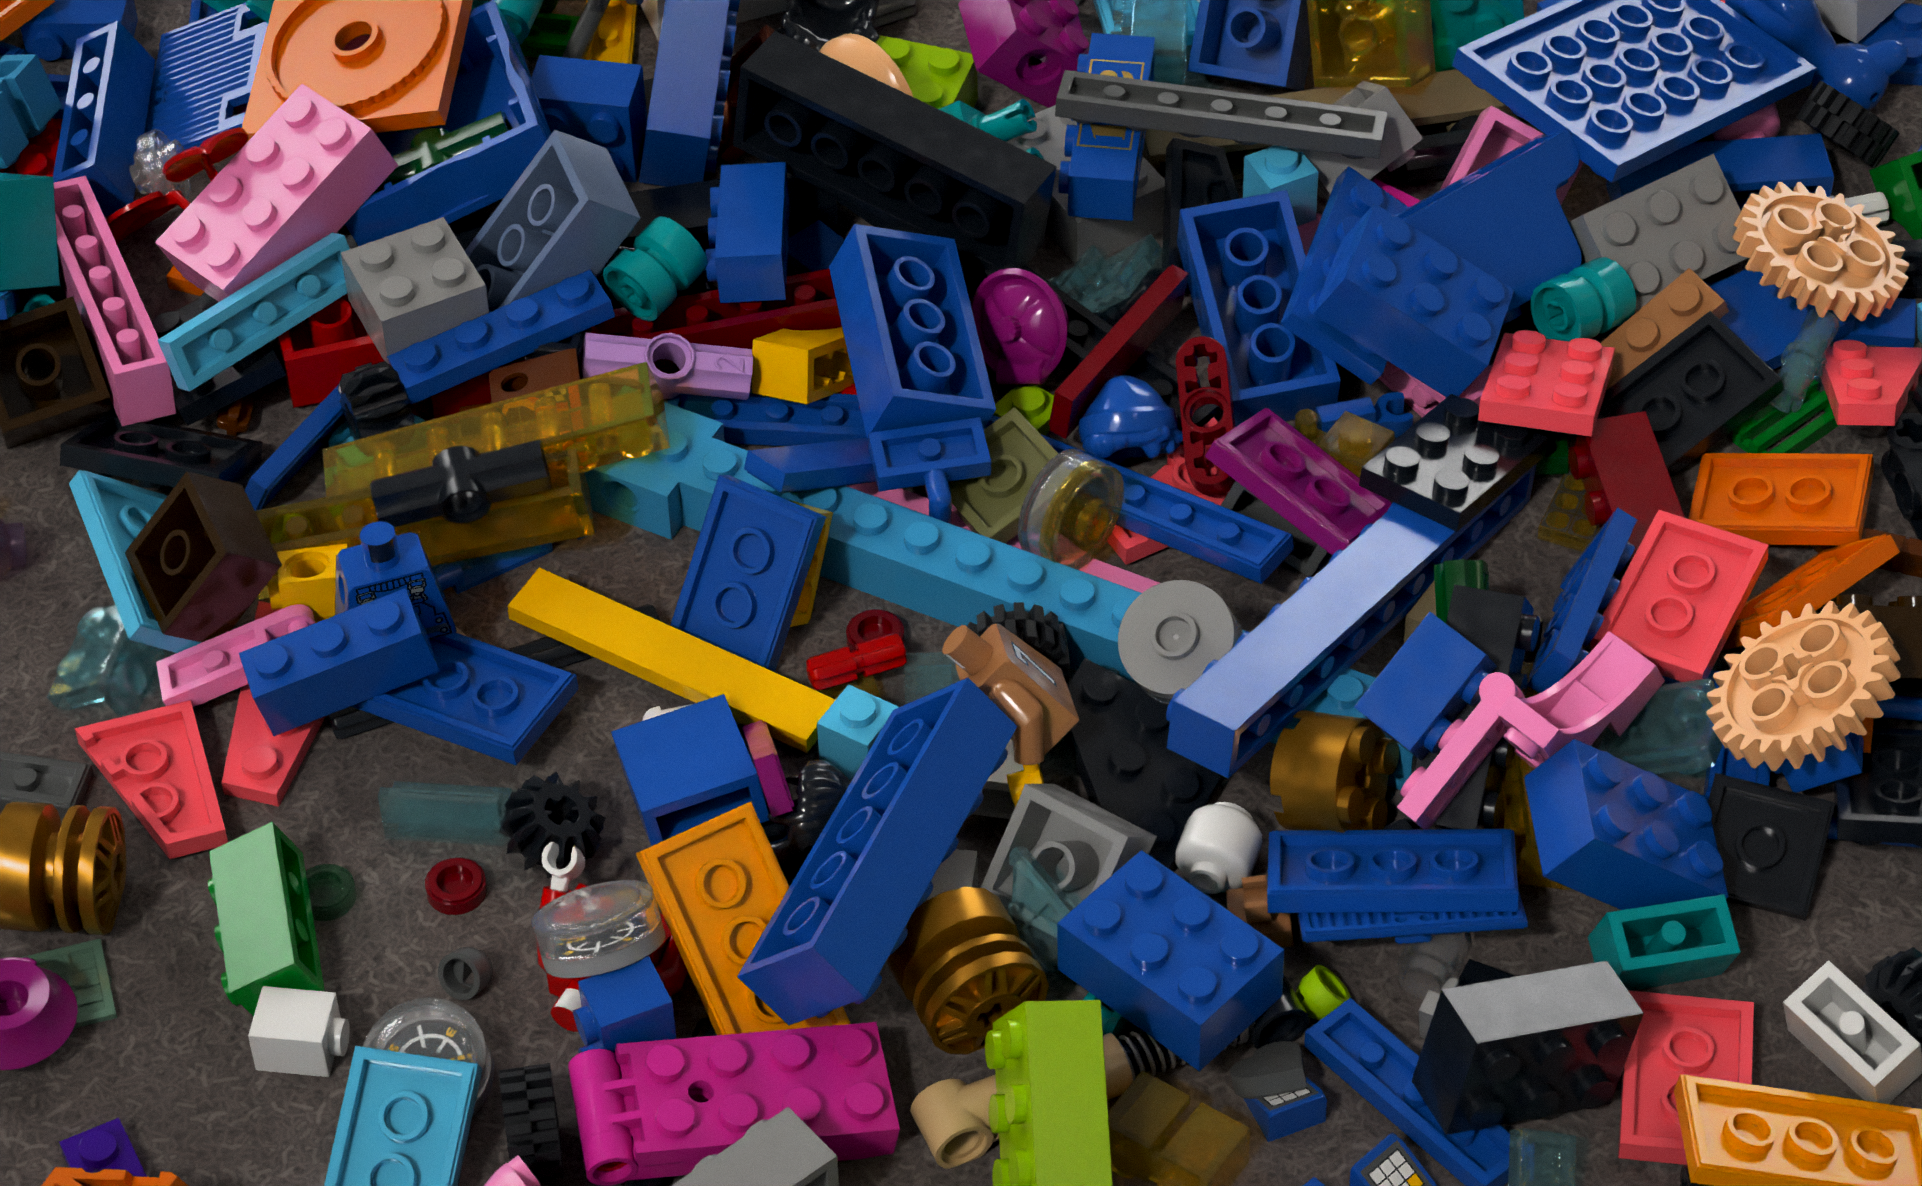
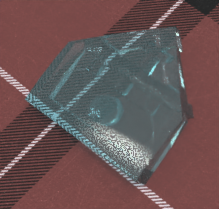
M1151 233L1113 255L1108 260H1105L1097 248L1091 245L1085 250L1074 267L1067 271L1064 270L1057 277H1052L1049 282L1093 313L1098 312L1130 297L1162 253V248Z

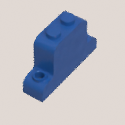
M1569 129L1549 135H1539L1395 216L1514 289L1515 291L1503 322L1505 324L1522 314L1520 306L1531 300V296L1537 286L1562 273L1568 274L1574 268L1581 265L1582 254L1556 195V189L1567 184L1568 179L1578 168V149Z

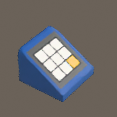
M1306 1077L1307 1087L1304 1090L1256 1099L1243 1098L1268 1142L1326 1122L1327 1098L1323 1091L1309 1078Z
M1394 1133L1389 1134L1353 1165L1350 1171L1349 1186H1437L1404 1141Z

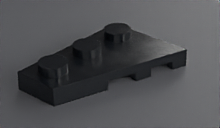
M1173 138L1166 147L1161 274L1172 264L1184 270L1177 245L1180 209L1240 199L1224 148ZM1187 283L1185 293L1190 294L1189 286Z

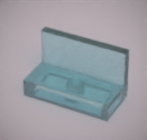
M394 781L393 788L380 787L378 793L385 838L504 846L506 836L499 833L500 822L505 816L503 812L505 810L504 804L511 795L512 788Z

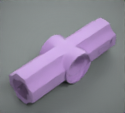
M585 333L580 375L581 384L645 390L652 397L662 400L672 399L681 393L747 400L750 394L753 369L752 349L689 343L681 335L674 333H663L653 339ZM659 359L671 360L677 364L680 371L667 374L657 369L653 362Z

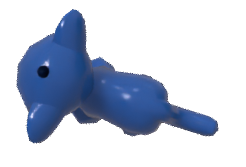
M1725 0V4L1817 67L1812 79V90H1814L1819 81H1823L1868 111L1876 107L1884 96L1889 84V77L1899 71L1907 61L1908 48L1899 40H1883L1870 46L1859 43L1836 44L1829 29L1823 22L1814 0Z

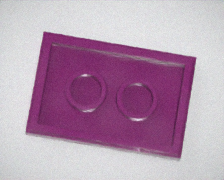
M1264 408L1215 440L1205 455L1208 460L1331 555L1339 549L1344 550L1358 538L1360 532L1368 523L1374 524L1388 511L1392 504L1386 498L1359 486L1360 478L1269 408Z

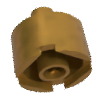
M1306 710L1298 711L1293 717L1300 721L1295 729L1283 728L1277 740L1272 758L1270 792L1271 795L1281 796L1284 813L1274 811L1278 823L1287 830H1331L1345 833L1347 830H1383L1388 815L1387 803L1385 801L1388 776L1395 771L1399 759L1397 742L1386 738L1384 732L1369 719Z

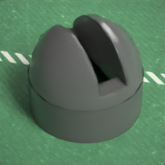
M474 947L456 949L443 957L438 967V977L441 986L451 997L458 1000H468L481 993L491 982L493 976L490 958L484 951L477 950ZM473 971L474 984L464 983Z

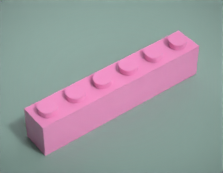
M81 176L55 182L54 200L59 281L66 297L73 296L121 426L139 422H150L156 418L176 414L171 372L158 343L159 338L87 177Z

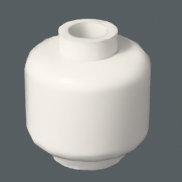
M1217 802L1196 809L1187 820L1176 848V864L1190 884L1203 893H1226V890L1242 888V878L1251 877L1261 851L1262 833L1251 814L1236 804Z

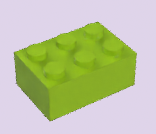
M1101 1000L1024 1001L992 1023L993 1030L987 1032L985 1039L986 1063L989 1069H995L996 1094L991 1095L989 1101V1124L992 1133H999L1000 1159H996L993 1164V1186H1113Z

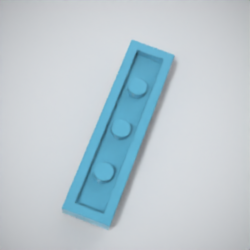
M334 232L330 233L158 339L177 387L189 392L346 295L347 288L341 252L350 248L345 235Z

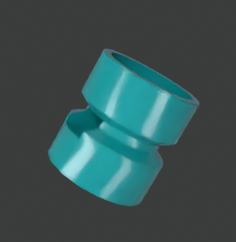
M662 216L655 218L635 238L634 252L624 249L603 271L605 284L615 299L631 314L650 322L656 320L676 300L677 290L687 289L706 270V265L708 264L704 250L692 234L679 223Z
M1607 257L1595 258L1574 268L1568 274L1562 273L1541 283L1534 289L1531 296V314L1537 330L1547 339L1554 340L1592 339L1598 334H1604L1621 326L1634 315L1636 310V293L1633 282L1627 272L1616 261Z

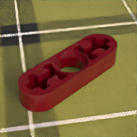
M1199 336L1186 341L1179 348L1176 355L1185 465L1190 481L1197 491L1209 496H1218L1230 491L1236 480L1219 467L1217 470L1218 475L1207 476L1204 469L1208 465V459L1205 457L1207 453L1205 445H1212L1215 440L1236 427L1230 367L1223 346L1213 338ZM1208 356L1211 364H1208L1207 370L1211 387L1200 386V380L1195 369L1198 365L1199 357ZM1205 404H1214L1223 410V416L1216 425L1203 428L1192 422L1193 414L1199 407Z

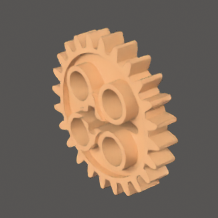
M1778 182L1774 191L1767 186H1762L1758 195L1754 193L1750 195L1734 223L1737 229L1732 237L1733 240L1740 243L1736 253L1737 255L1750 258L1745 266L1746 270L1762 272L1763 276L1759 282L1760 285H1776L1780 288L1777 298L1781 300L1791 295L1797 299V309L1801 311L1808 304L1815 306L1816 312L1821 318H1824L1828 310H1833L1839 320L1843 322L1846 321L1850 312L1860 321H1865L1869 313L1880 317L1885 308H1892L1908 280L1905 272L1909 267V263L1901 259L1905 249L1904 247L1891 244L1896 234L1892 231H1882L1877 228L1882 220L1881 218H1866L1863 216L1864 206L1862 204L1849 207L1845 205L1843 194L1839 193L1834 199L1829 198L1822 186H1818L1814 193H1809L1801 182L1796 183L1793 191L1782 182Z
M1829 601L1823 607L1820 614H1817L1811 603H1808L1803 608L1801 616L1795 619L1787 610L1783 611L1781 624L1774 628L1769 623L1762 622L1760 624L1762 636L1756 640L1743 636L1740 641L1745 650L1741 654L1732 653L1724 656V659L1730 666V670L1714 673L1712 677L1719 688L1707 693V698L1713 705V707L1706 711L1714 724L1712 729L1724 747L1729 749L1737 761L1745 757L1752 768H1756L1765 760L1771 771H1777L1785 758H1787L1794 769H1799L1805 755L1811 753L1819 763L1824 761L1825 748L1832 744L1841 751L1846 750V735L1852 732L1864 736L1867 734V730L1862 721L1866 717L1881 718L1884 715L1877 701L1894 698L1895 693L1889 682L1900 678L1901 674L1894 664L1900 660V656L1894 648V642L1881 622L1877 623L1869 610L1860 614L1855 605L1849 603L1839 611L1834 601Z

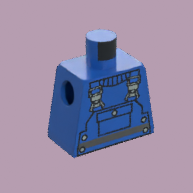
M382 521L373 522L361 530V545L342 549L336 555L335 615L406 588L429 639L456 632L443 589L418 534L408 532L396 535L395 529L391 524Z

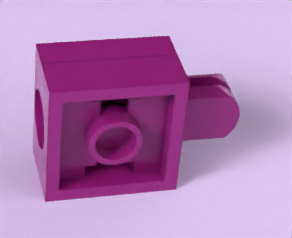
M961 0L958 5L976 70L1047 108L1055 106L1064 71H1077L1079 54L1089 53V42L1083 33L1078 16L1079 9L1073 0Z

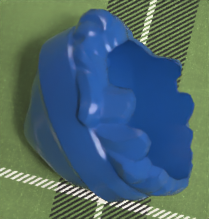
M1121 375L1108 380L1089 405L1084 416L1079 420V435L1085 452L1107 461L1111 460L1112 463L1120 465L1126 458L1148 457L1153 459L1159 454H1172L1180 446V442L1183 441V434L1179 430L1176 410L1168 406L1160 394L1148 383L1132 376Z

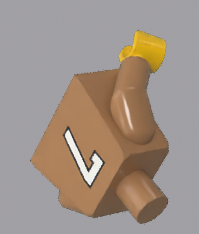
M1000 624L991 625L981 636H978L966 625H961L947 637L942 652L956 663L955 666L960 681L969 678L1017 725L1011 737L1014 746V761L1022 764L1024 770L1007 774L1008 786L1016 807L1025 784H1044L1043 775L1038 763L1044 761V756L1079 721V717L1060 667Z

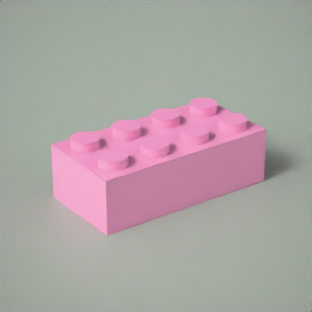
M301 84L155 243L185 279L220 302L330 233H337L395 170L398 164L370 127L304 84Z

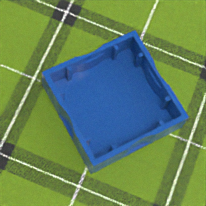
M491 0L471 10L446 125L375 134L390 155L395 156L409 150L413 138L423 130L443 128L452 132L500 111L502 113L505 112L513 129L492 139L488 135L482 138V144L395 185L391 181L384 184L385 189L370 196L345 223L358 246L442 217L449 224L504 198L550 137L551 132L520 44L495 0Z

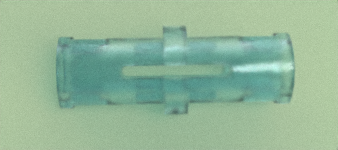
M1814 309L1810 310L1806 314L1794 342L1789 343L1785 347L1781 356L1782 368L1778 374L1782 378L1785 391L1769 402L1777 410L1789 413L1791 407L1793 413L1799 411L1811 383L1822 375L1827 364L1826 352L1840 328L1839 320L1829 311H1827L1824 318H1821L1818 314L1816 315Z

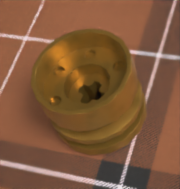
M11 802L5 805L0 814L1 929L41 932L49 928L56 913L59 926L65 933H76L82 927L89 934L105 935L111 932L125 886L127 863L125 830L121 814L115 807L99 806L90 812L85 805H75L69 807L61 824L58 810L53 804Z
M962 887L942 892L925 901L914 910L905 927L908 929L906 939L887 958L892 974L906 998L912 1001L916 1014L921 1023L925 1025L933 1044L948 1054L968 1055L985 1048L986 1034L989 1030H993L992 1023L1024 1001H1045L1049 988L1045 972L1039 962L1033 958L1027 943L1020 939L1016 925L999 897L985 888Z

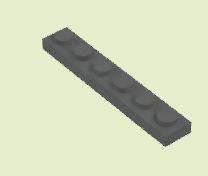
M1065 70L1056 97L1055 117L1069 118L1082 124L1100 122L1123 125L1136 131L1153 129L1176 132L1189 138L1207 136L1230 139L1243 145L1260 143L1283 146L1296 152H1308L1311 150L1341 154L1350 159H1363L1366 157L1380 159L1386 130L1387 112Z

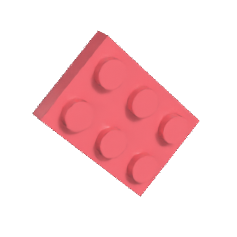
M1530 330L1517 331L1514 334L1504 333L1480 398L1478 421L1592 437L1613 369L1615 348L1602 346L1598 341L1589 338H1575L1570 341L1547 339L1543 334Z
M1658 510L1622 577L1615 594L1603 613L1605 618L1591 641V651L1610 631L1655 664L1662 676L1702 689L1768 560L1769 545Z
M1628 990L1644 1014L1622 1071L1618 1158L1687 1165L1674 1095L1675 1085L1680 1074L1752 1084L1754 1002Z

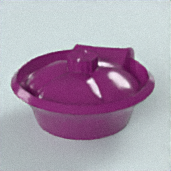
M1019 268L998 270L982 281L971 302L985 364L996 373V383L998 385H1042L1059 364L1066 347L1069 322L1065 305L1059 295L1034 273Z
M5 957L0 959V1070L20 1069L44 1060L65 1043L76 1023L77 1001L69 984L56 973L38 967L36 961L32 958Z

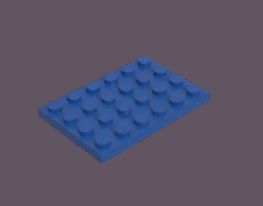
M1563 0L1457 48L1452 64L1454 68L1471 79L1475 86L1486 90L1509 107L1515 115L1525 119L1544 134L1549 135L1569 129L1578 149L1579 159L1588 165L1595 174L1606 178L1611 183L1809 86L1817 67L1721 0Z

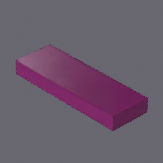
M760 720L742 726L771 816L775 817L793 811L794 803L766 722L763 723Z

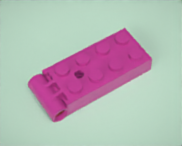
M877 1022L616 1044L615 1053L606 1049L587 1050L574 1056L568 1063L587 1179L596 1185L610 1186L629 1180L688 1175L703 1158L712 1154H719L743 1138L752 1125L764 1119H771L787 1107L837 1155V1161L893 1154L900 1132Z

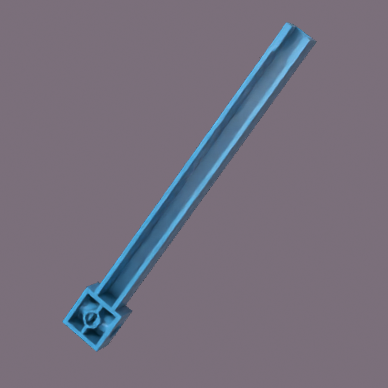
M625 388L569 460L573 498L576 505L671 540L683 525L701 532L719 475H730L781 498L831 511L833 516L820 576L957 627L961 625L967 626L969 622L977 624L976 616L983 611L990 617L994 616L993 606L1000 604L1004 605L1006 612L1014 611V602H1024L1026 612H1030L1034 604L1042 606L1044 616L1052 611L1058 616L1059 624L1063 623L1066 628L1071 669L1077 671L1084 658L1137 684L1126 671L1121 661L1118 650V633L1125 612L1142 593L847 486L780 493L747 473L744 466L748 450L725 442L722 422ZM1238 628V638L1246 631ZM1348 668L1304 710L1365 718L1354 706L1376 678ZM1294 718L1284 728L1295 729L1300 720ZM1282 730L1269 742L1276 744ZM1384 733L1386 738L1392 739L1386 733ZM1398 744V764L1393 774L1388 776L1387 786L1401 790L1406 780L1415 771L1417 758Z

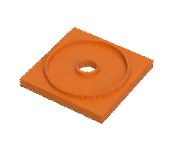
M274 0L242 128L248 134V141L301 84H304L370 127L374 133L446 125L473 0ZM361 35H371L369 40L361 47L350 51L343 50L345 45L352 39Z

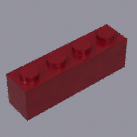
M1646 411L1597 419L1592 437L1577 435L1575 446L1570 447L1568 451L1572 476L1575 480L1582 479L1586 490L1585 510L1591 526L1598 525L1600 530L1617 507L1637 519L1628 542L1635 546V549L1623 570L1616 576L1619 581L1624 576L1658 510L1685 518Z

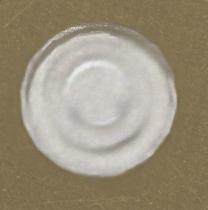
M153 129L138 136L136 141L137 151L133 155L135 164L131 165L129 170L139 192L143 195L157 191L166 194L179 190L189 200L191 197L189 180L194 178V175L181 182H170L163 174L164 164L173 156L185 150L182 144L176 139L170 141L159 129Z

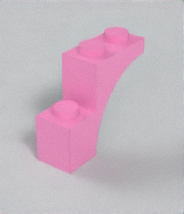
M1608 631L1594 649L1557 683L1545 691L1528 698H1518L1511 694L1496 713L1508 728L1503 737L1516 748L1514 752L1535 769L1573 739L1591 746L1606 727L1620 737L1665 680L1655 664Z

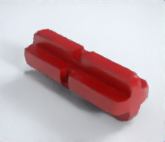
M890 633L855 644L856 650L850 651V648L846 646L810 657L806 661V668L812 687L817 691L855 681L858 679L857 674L863 672L864 677L902 667L906 663V649L901 637L897 633Z

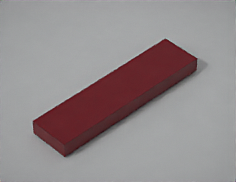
M1173 264L1167 267L1055 390L1049 421L1050 431L1067 439L1079 425V420L1084 416L1087 408L1104 384L1115 376L1124 375L1181 312L1189 275L1188 272Z

